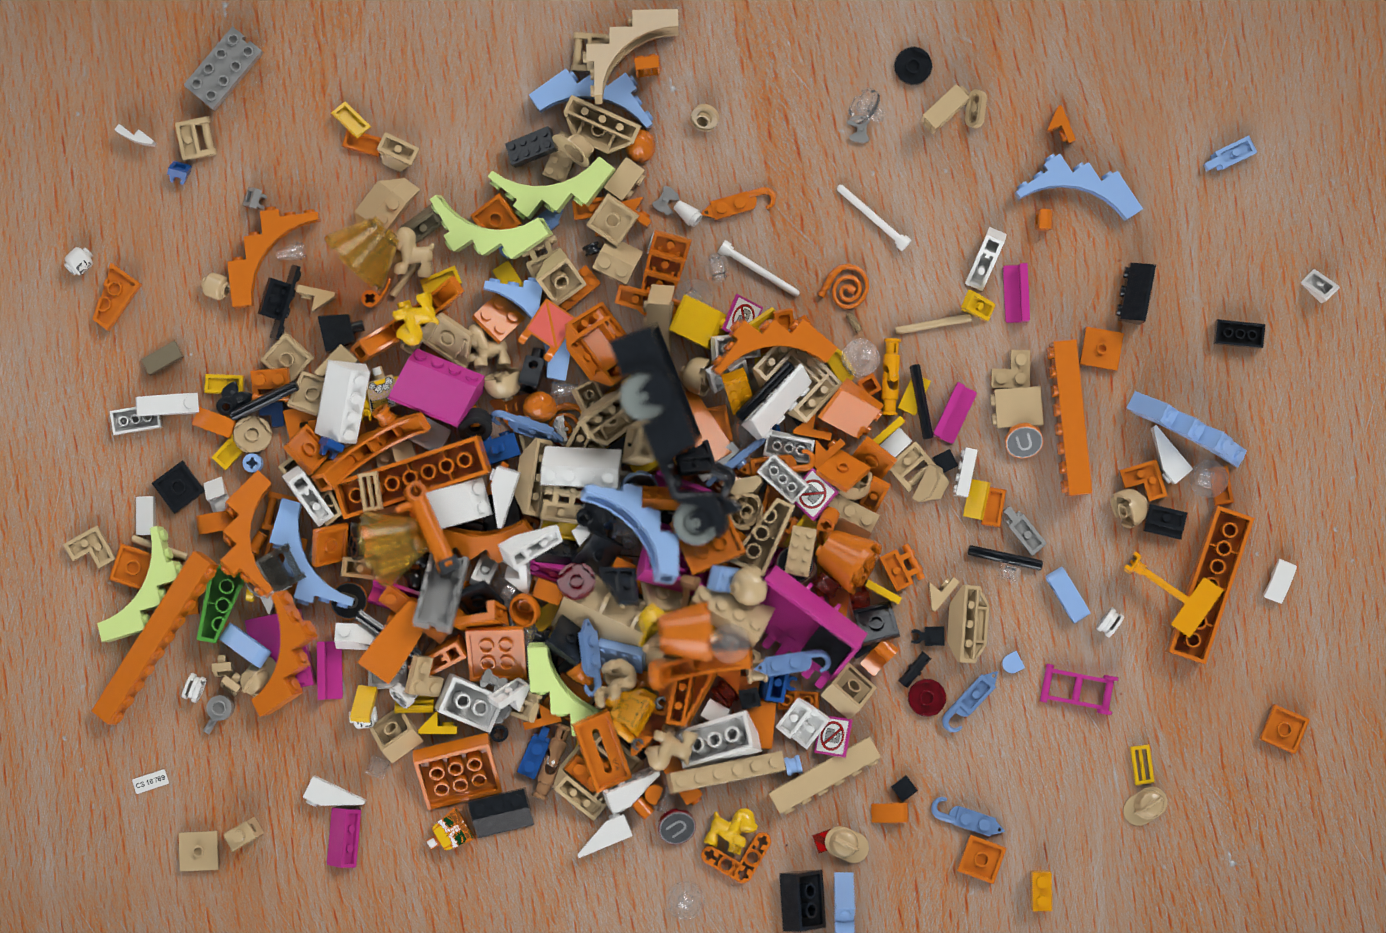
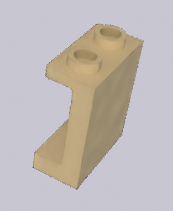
M1041 386L993 390V394H990V404L994 406V413L991 414L992 425H995L996 429L1013 427L1019 423H1030L1032 426L1044 425Z

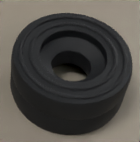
M471 408L458 425V433L463 440L474 436H481L484 441L490 437L493 430L491 416L482 408ZM474 423L480 424L478 427H471V426H470L471 424H474Z

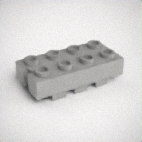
M233 26L184 83L187 89L214 111H216L264 53L251 41L247 44L245 42L246 37Z
M430 551L413 618V625L415 627L429 629L430 626H434L437 631L452 634L469 566V557L457 558L461 567L439 576L434 565L436 562Z

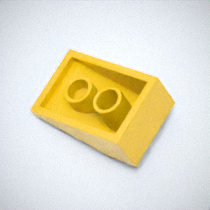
M684 294L669 330L697 346L711 351V337L721 336L726 332L722 330L727 315Z

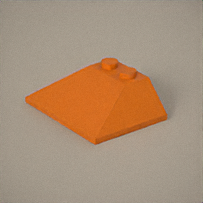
M603 302L598 303L565 324L567 350L589 380L613 386L626 377H621L619 366L609 342L627 333Z

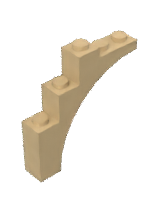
M678 9L632 10V17H629V27H609V34H606V44H586V52H583V63H587V70H590L591 80H594V85H591V97L595 98V104H603L604 90L608 78L615 66L625 55L648 41L679 35Z

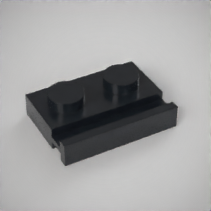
M1149 504L1143 531L1182 540L1188 513Z

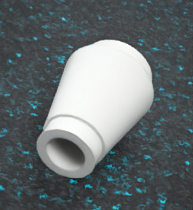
M681 200L674 206V210L688 226L695 227L703 216L700 210Z

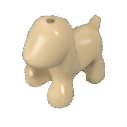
M409 227L399 228L393 236L389 237L391 246L401 251V253L396 252L393 256V262L397 263L394 266L393 272L406 274L409 265L421 263L418 276L430 277L432 275V251L435 244L432 243L427 247H417L415 232Z
M478 324L470 325L467 329L473 333L471 348H475L476 352L470 354L469 364H474L475 368L488 366L487 360L497 356V369L509 368L511 361L507 353L506 338L500 344L495 340L489 341L487 333Z
M663 724L662 732L654 730L653 737L661 742V744L649 746L645 750L650 767L654 770L666 769L672 756L683 760L685 766H688L692 746L696 742L698 734L684 730L682 742L675 737V727Z

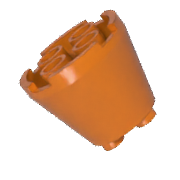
M833 530L828 532L825 544L823 546L820 545L815 553L818 556L817 563L845 591L854 595L855 589L857 587L862 588L874 570L877 559L876 554L880 555L882 545L871 539Z
M699 602L658 616V634H662L659 635L660 652L701 661H712V630L710 609H708L709 602Z

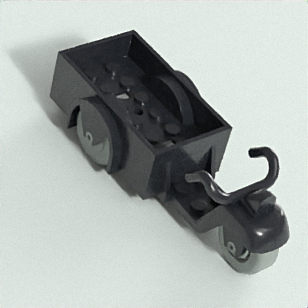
M658 322L610 341L609 343L619 366L621 377L637 372L623 384L620 392V401L623 409L631 417L650 421L642 424L641 428L644 430L654 459L657 460L671 497L681 503L673 517V526L676 534L681 540L691 545L708 543L715 536H717V539H720L729 528L728 515L743 509L737 500L727 498L735 483L736 474L732 468L717 462V468L713 467L710 474L724 480L725 483L720 494L714 491L682 489L680 487L683 483L679 473L675 474L673 468L676 465L673 458L685 448L697 444L702 439V435Z

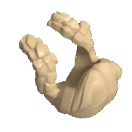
M610 660L601 667L603 679L607 687L601 686L594 692L597 707L601 708L604 706L605 697L610 696L612 700H616L623 691L627 692L635 687L637 683L636 671L626 660Z

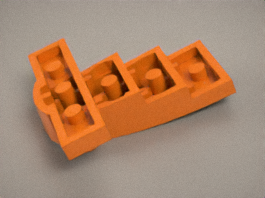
M655 229L641 289L619 284L615 304L637 309L640 313L647 316V312H643L644 301H648L651 285L675 286L676 291L692 240ZM672 298V302H674L672 319H674L681 300Z
M389 583L378 601L393 610L395 614L384 625L383 629L357 662L387 684H390L423 632L439 644L449 634L437 631L434 626H430L429 629L415 627L413 625V618L418 599L407 596Z

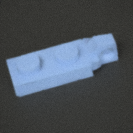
M1247 136L1214 152V154L1210 155L1212 160L1204 163L1203 166L1206 171L1215 167L1217 171L1223 170L1258 152L1250 136Z

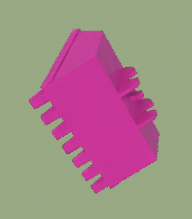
M776 565L763 580L766 581V596L764 601L759 602L760 604L775 608L764 629L768 636L763 641L762 646L769 649L776 640L782 645L775 653V656L786 654L788 650L792 653L801 652V649L818 627L823 625L852 647L832 674L827 671L820 672L819 670L822 667L813 660L811 667L802 672L801 675L809 679L815 670L818 671L821 676L815 682V686L822 689L828 680L832 682L855 655L868 633L838 612L841 607L840 604L833 608L824 601V597L820 596L819 598L811 592L812 583L805 587Z

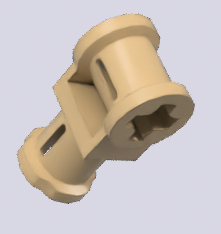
M752 650L755 658L752 668L746 669L747 683L750 684L752 681L761 680L768 682L766 674L754 670L763 660H760L761 656L757 650Z

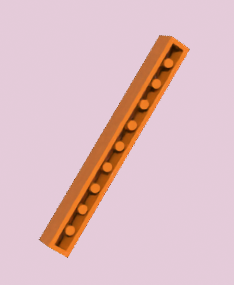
M192 552L91 710L105 723L117 725L123 720L125 711L133 704L134 697L144 687L145 680L154 671L157 661L165 654L168 644L174 640L175 633L179 627L185 623V618L189 611L195 607L196 600L206 590L209 580L215 576L219 565L203 552Z

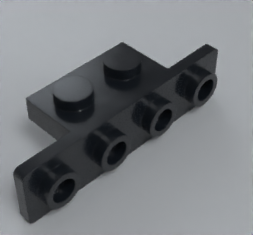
M291 266L287 282L268 278L258 314L275 319L270 334L272 339L279 340L284 333V321L289 316V305L296 293L294 288L296 282L301 277L300 266Z

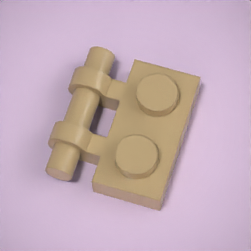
M555 235L545 239L522 255V257L530 255L532 260L526 262L532 278H536L545 259L560 249L559 247L553 250L551 247L552 244L558 242ZM546 247L548 253L537 257L535 252Z
M554 485L553 487L545 486L544 494L551 495V500L543 499L540 519L578 524L576 516L582 506L575 503V499H580L582 491H577L576 488L562 489ZM558 497H568V501H558Z

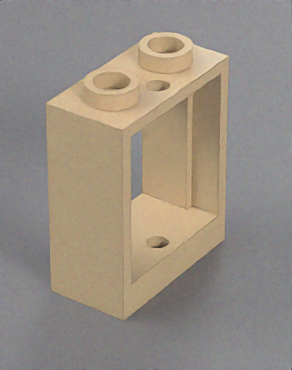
M956 84L922 115L920 121L934 134L967 104L970 98L968 96L969 92L962 85L959 87Z
M638 420L627 425L622 463L642 466L654 461V456L644 430L641 428L642 424L650 421Z

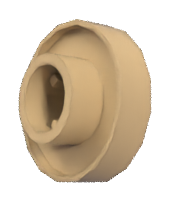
M708 104L697 105L690 116L694 127L701 131L708 132L713 130L719 121L717 110Z

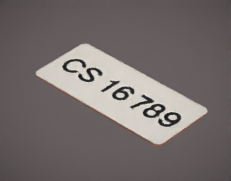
M164 769L132 780L136 794L169 784Z

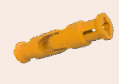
M884 338L886 347L885 354L883 355L884 373L882 376L881 399H883L884 406L882 415L898 416L896 400H898L899 396L898 371L900 368L899 343H901V339ZM887 382H894L892 389L889 388Z

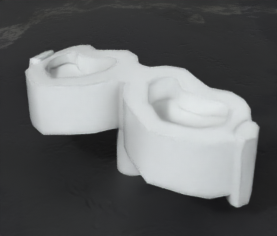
M564 415L556 417L553 423L557 433L564 438L563 442L560 443L562 446L568 442L566 431L569 430L568 427L565 428Z

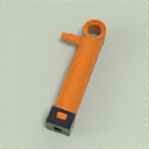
M418 481L408 484L403 492L407 502L396 507V513L412 509L436 562L434 565L439 576L460 568L457 557L453 555L428 500L425 486ZM412 487L418 489V497H414L411 494L410 490Z

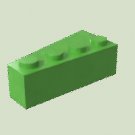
M221 565L216 569L215 576L207 583L197 640L217 643L245 583L240 577L241 573L234 578L232 575L227 576L221 570Z

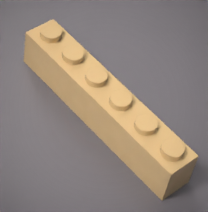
M868 736L848 747L846 758L832 756L768 793L779 813L784 812L786 815L795 810V805L799 803L804 805L811 801V796L816 793L820 796L827 792V787L832 784L838 786L845 782L844 778L851 774L854 777L861 773V768L864 766L872 767L877 764L881 756Z
M782 751L674 772L667 774L666 778L669 792L673 794L782 772L786 768Z

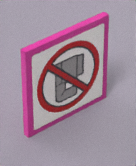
M736 294L722 330L730 333V327L736 320H746L749 323L761 314L763 307Z
M812 468L803 478L809 484V487L794 503L815 521L839 492L829 482L817 476L816 470Z
M828 716L831 720L818 735L814 753L846 758L853 720Z

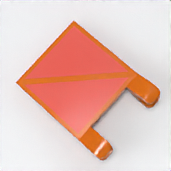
M546 298L519 337L518 342L524 345L530 335H533L550 347L543 357L545 361L550 362L566 338L565 324L575 317Z

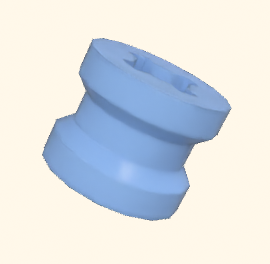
M253 453L246 455L242 462L244 469L251 473H255L257 470L261 471L264 465L262 457Z
M795 755L794 758H784L788 777L794 773H803L799 755Z

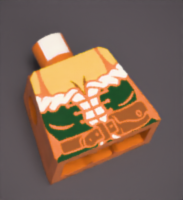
M456 806L432 827L435 835L426 841L432 850L442 845L444 850L447 851L472 841L476 837Z

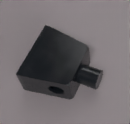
M349 314L318 316L327 353L334 352L340 344L345 347L357 342L355 333L365 331L363 320L352 322Z
M533 347L531 356L526 355L518 385L521 387L519 391L530 394L539 390L545 368V360L542 359L543 349Z

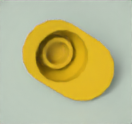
M651 603L641 612L638 619V625L643 632L639 642L640 647L646 645L657 632L658 616L671 612L670 610L664 612L656 604Z

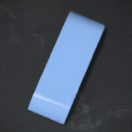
M1062 566L1045 576L1074 624L1091 614Z
M230 622L219 637L223 643L259 668L263 666L271 654L269 649Z

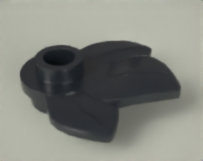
M236 381L227 384L222 389V397L217 401V411L224 416L230 415L231 410L252 401V393L238 392ZM223 404H229V409H223Z
M586 502L584 508L577 512L576 520L581 526L587 527L590 533L595 531L606 535L604 524L609 522L613 515L605 508Z

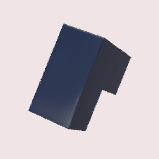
M284 402L271 403L259 409L260 416L272 417V427H286L283 410H285Z

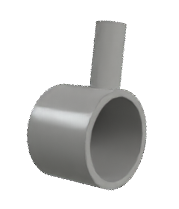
M218 695L208 701L207 713L211 718L203 729L204 732L210 734L217 721L228 719L233 714L234 702L230 697Z

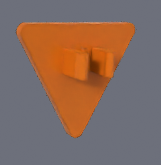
M529 394L513 396L514 398L508 401L493 399L490 400V404L495 410H502L516 416H524L522 410L523 403ZM503 419L504 422L509 426L508 420Z

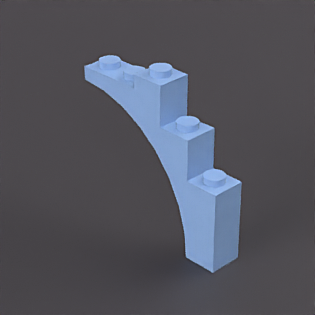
M564 69L530 93L529 97L540 113L554 105L569 101L571 95L580 99L595 100L594 97H591V85H594V80H591L590 74L579 83H576L578 78L574 72H568L567 69ZM624 73L612 83L606 85L603 102L613 104L627 111L646 130H649L653 127L651 121L654 119L648 110L643 111L641 108L642 102L638 96L635 95L633 97L632 95L637 92L636 85L638 83L632 75L628 77Z
M1052 154L1044 160L1046 163L1042 166L1045 173L1043 171L1038 172L1033 176V181L1030 183L1023 182L1017 186L1018 191L1015 192L1016 197L1020 200L1031 193L1044 189L1071 188L1081 190L1105 201L1120 215L1124 222L1143 209L1118 171L1114 173L1109 171L1102 176L1103 180L1101 181L1089 162L1085 165L1081 162L1073 168L1074 172H1072L1061 154L1057 156Z
M528 277V280L523 281L522 287H519V283L508 281V284H502L499 279L489 278V281L485 280L483 290L497 293L511 300L531 320L540 308L542 287L535 278ZM566 338L551 361H546L545 378L566 381L570 353L566 347ZM543 343L546 354L550 347Z
M1137 391L1134 392L1126 407L1134 414L1161 425L1202 446L1237 468L1247 452L1226 433L1205 425L1195 417L1179 412L1165 402Z
M594 484L586 485L580 493V500L609 510L630 526L642 541L649 555L654 582L673 584L679 576V537L677 534L669 531H660L659 510L649 507L642 508V487L633 484H623L620 490H617L616 488L598 487Z
M282 498L269 543H273V548L284 550L285 547L288 548L282 570L286 571L285 575L296 578L297 575H300L294 598L298 599L297 603L308 605L309 602L314 603L315 596H318V601L329 603L332 600L337 602L336 606L348 608V605L353 606L355 598L342 594L329 586L309 563L300 537L302 504Z
M834 872V933H855L854 873Z

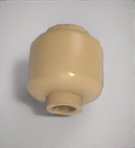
M210 273L201 282L203 293L208 297L222 300L230 293V282L226 276Z

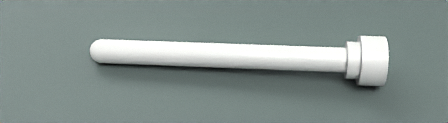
M843 185L837 186L838 192L895 240L894 243L900 251H903L912 240L907 235L898 234Z
M725 240L717 252L723 257H732L794 297L799 296V290L733 250L734 247L731 246L730 242Z

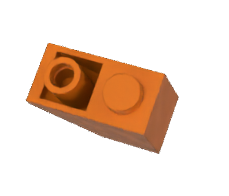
M533 575L528 594L559 606L564 596L558 589V584Z

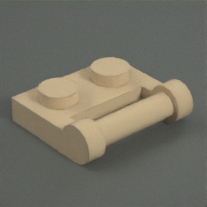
M574 32V56L570 71L590 72V70H587V63L586 65H581L582 40H588V44H606V34Z
M209 117L175 123L183 161L217 155L210 132ZM198 125L202 126L206 150H201L196 129Z
M915 441L896 458V463L889 471L909 493L913 489L912 487L923 478L929 464H936ZM924 460L927 465L906 481L904 476Z

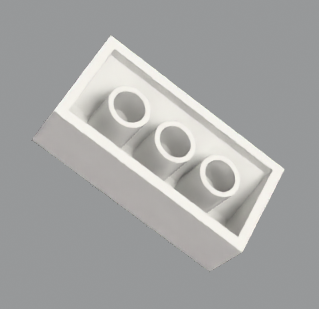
M328 360L314 431L316 434L328 437L336 442L357 443L370 371L366 364Z
M801 364L795 366V369L741 424L757 440L763 437L766 439L773 432L771 428L775 424L779 425L784 420L785 416L783 414L787 410L791 411L797 405L796 400L799 396H805L810 390L808 386L812 382Z
M545 446L541 465V485L585 487L586 485L594 484L603 488H620L622 450Z
M746 710L676 731L677 738L682 742L684 730L698 734V738L692 746L689 765L685 766L683 760H681L682 767L686 770L724 763L762 751L758 732Z

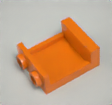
M495 600L487 601V613L467 615L464 611L458 609L454 627L465 632L466 627L509 626V610L506 606Z

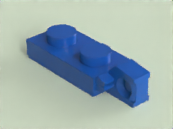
M544 725L539 734L534 733L517 770L518 773L535 780L551 740L547 738L550 730L549 727Z

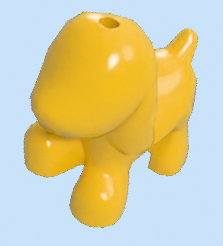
M431 292L416 295V300L421 307H412L410 300L397 303L399 310L392 312L395 320L405 321V324L397 329L396 337L409 346H415L423 339L422 323L433 322L436 325L439 324L432 305Z
M747 808L738 809L734 813L732 820L728 822L715 811L710 831L707 833L704 843L717 847L719 835L729 842V852L740 855L741 847L745 848L746 839L740 835L742 833H753L758 828L753 812Z

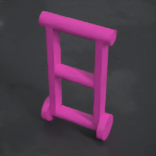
M1046 664L1040 702L1047 703L1048 699L1096 708L1097 713L1112 715V711H1109L1114 681H1118L1119 677L1103 675V678L1057 670L1054 669V665ZM1053 673L1076 677L1071 700L1049 695ZM1083 679L1106 683L1102 706L1079 701Z

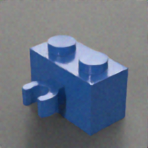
M510 430L499 433L497 438L492 439L490 436L483 441L490 465L521 455L514 432L510 433Z
M784 674L768 677V682L761 680L758 691L759 697L767 701L784 703L786 689L790 691L796 690V688L790 686V681H797L798 678Z

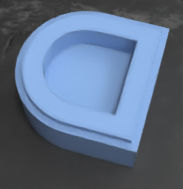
M1017 651L1006 655L1002 660V667L1008 673H1016L1025 668Z

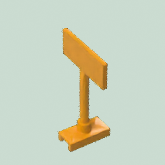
M1135 551L1133 559L1136 561L1131 560L1129 562L1132 567L1126 564L1124 571L1129 575L1134 571L1140 576L1144 575L1184 603L1183 608L1171 625L1190 638L1223 590L1204 577L1192 595L1188 597L1147 569V566L1140 562L1142 555Z

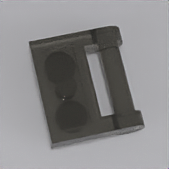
M288 543L257 559L274 593L282 591L306 578L289 550L291 547ZM283 553L295 577L290 578L278 556L279 554Z

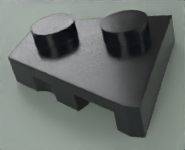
M704 440L701 445L696 448L693 446L687 452H683L675 458L679 476L707 475L711 473L713 467L717 468L708 440Z
M598 568V575L618 605H638L636 568Z

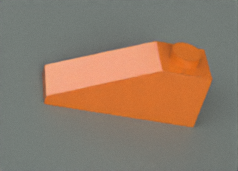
M460 633L423 655L433 658L429 675H433L467 657L466 641Z

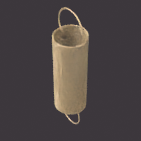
M849 312L846 317L856 332L862 331V327L853 313Z

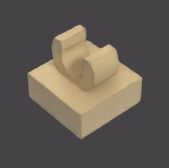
M218 655V663L212 664V672L215 677L233 676L234 667L231 662H228L226 655Z
M235 673L230 679L225 675L221 680L220 687L236 697L241 689V686L238 685L241 676Z

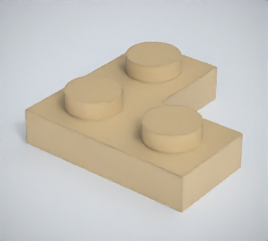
M1010 350V369H991V388L1030 387V350Z
M95 526L63 544L72 561L90 553L99 569L116 559L99 526Z
M413 655L404 692L413 695L440 696L444 678L429 675L433 658Z

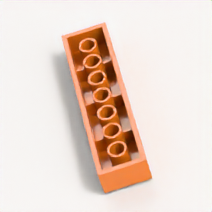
M1077 339L1054 341L1047 348V359H1051L1049 378H1053V386L1050 389L1051 397H1055V405L1052 406L1053 416H1057V424L1054 425L1055 435H1059V443L1056 444L1057 454L1061 455V462L1058 463L1059 473L1063 474V481L1060 482L1061 492L1065 493V497L1088 495L1093 492Z
M474 436L367 472L378 471L383 508L407 501L403 494L404 488L412 482H421L425 486L427 493L490 474L492 469L482 437ZM358 475L344 479L334 488L344 520L373 512H363ZM371 476L375 506H377L373 476ZM364 477L368 507H371L367 478ZM412 487L410 490L411 494L414 497H418V489Z
M1214 506L1185 595L1190 597L1204 577L1221 588L1223 592L1190 638L1175 627L1173 628L1166 652L1206 664L1255 518L1221 506ZM1182 602V604H1181L1180 610H1181V609L1183 608V606H1184V603H1183V602Z

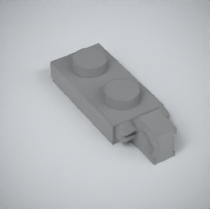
M1010 506L1003 510L1009 518L1005 521L1008 527L1031 556L1047 545L1046 541L1020 511L1015 513Z

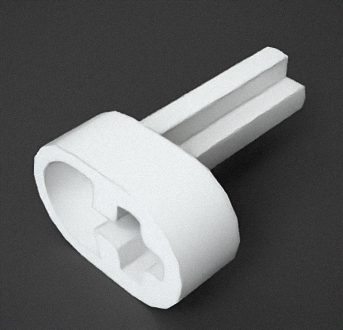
M397 683L389 689L390 695L399 705L406 709L415 702L414 699L419 695L407 694L404 692L405 687Z

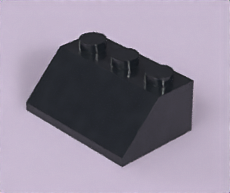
M1130 263L1128 267L1124 268L1123 278H1126L1125 285H1121L1119 293L1122 301L1121 304L1117 305L1116 315L1119 316L1118 321L1138 325L1146 322L1156 270L1155 264Z
M526 787L468 801L472 822L478 838L534 825Z
M804 870L779 873L783 931L803 932L826 928L823 871Z

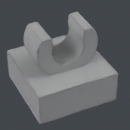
M248 187L243 206L263 209L264 206L259 204V199H267V196L261 194L262 190Z

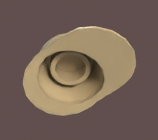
M558 134L553 135L552 139L555 145L570 156L576 164L584 168L589 166L588 158L593 153L594 147L585 137L578 134H573L568 138Z
M268 657L261 668L252 663L248 666L240 678L241 691L243 693H248L255 697L264 689L276 667V662L273 658Z
M1147 787L1126 801L1123 810L1124 816L1133 825L1142 826L1165 811L1167 797L1161 789Z
M838 826L829 830L826 835L825 846L828 852L835 857L850 863H858L865 859L868 854V841L858 832Z

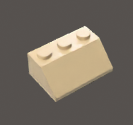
M839 494L827 506L834 507L840 513V517L833 529L834 531L839 530L867 539L880 516ZM822 513L818 516V518L815 521H819Z

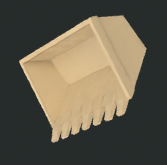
M595 573L596 585L593 592L579 600L568 599L564 596L551 624L554 626L562 614L580 628H582L584 619H589L594 630L598 632V641L600 638L640 647L639 642L643 632L638 625V619L641 612L646 608L644 596L638 593L639 603L637 606L618 605L600 576ZM646 652L644 671H648V665L651 664L654 658H663L664 652Z

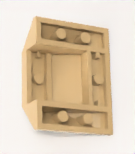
M773 346L752 368L757 383L761 388L787 361L792 363L794 367L801 364L812 382L808 386L810 390L805 396H799L796 400L797 405L791 411L787 410L785 413L807 423L839 389L842 382L824 363H821L813 356L798 349Z
M599 731L593 733L599 755L603 759L606 758L608 760ZM578 744L559 766L553 789L594 821L607 806L602 791L599 793L594 791L592 793L564 769L565 765L576 753L581 758L583 757ZM621 744L630 773L633 774L644 762L636 755L631 756V751Z

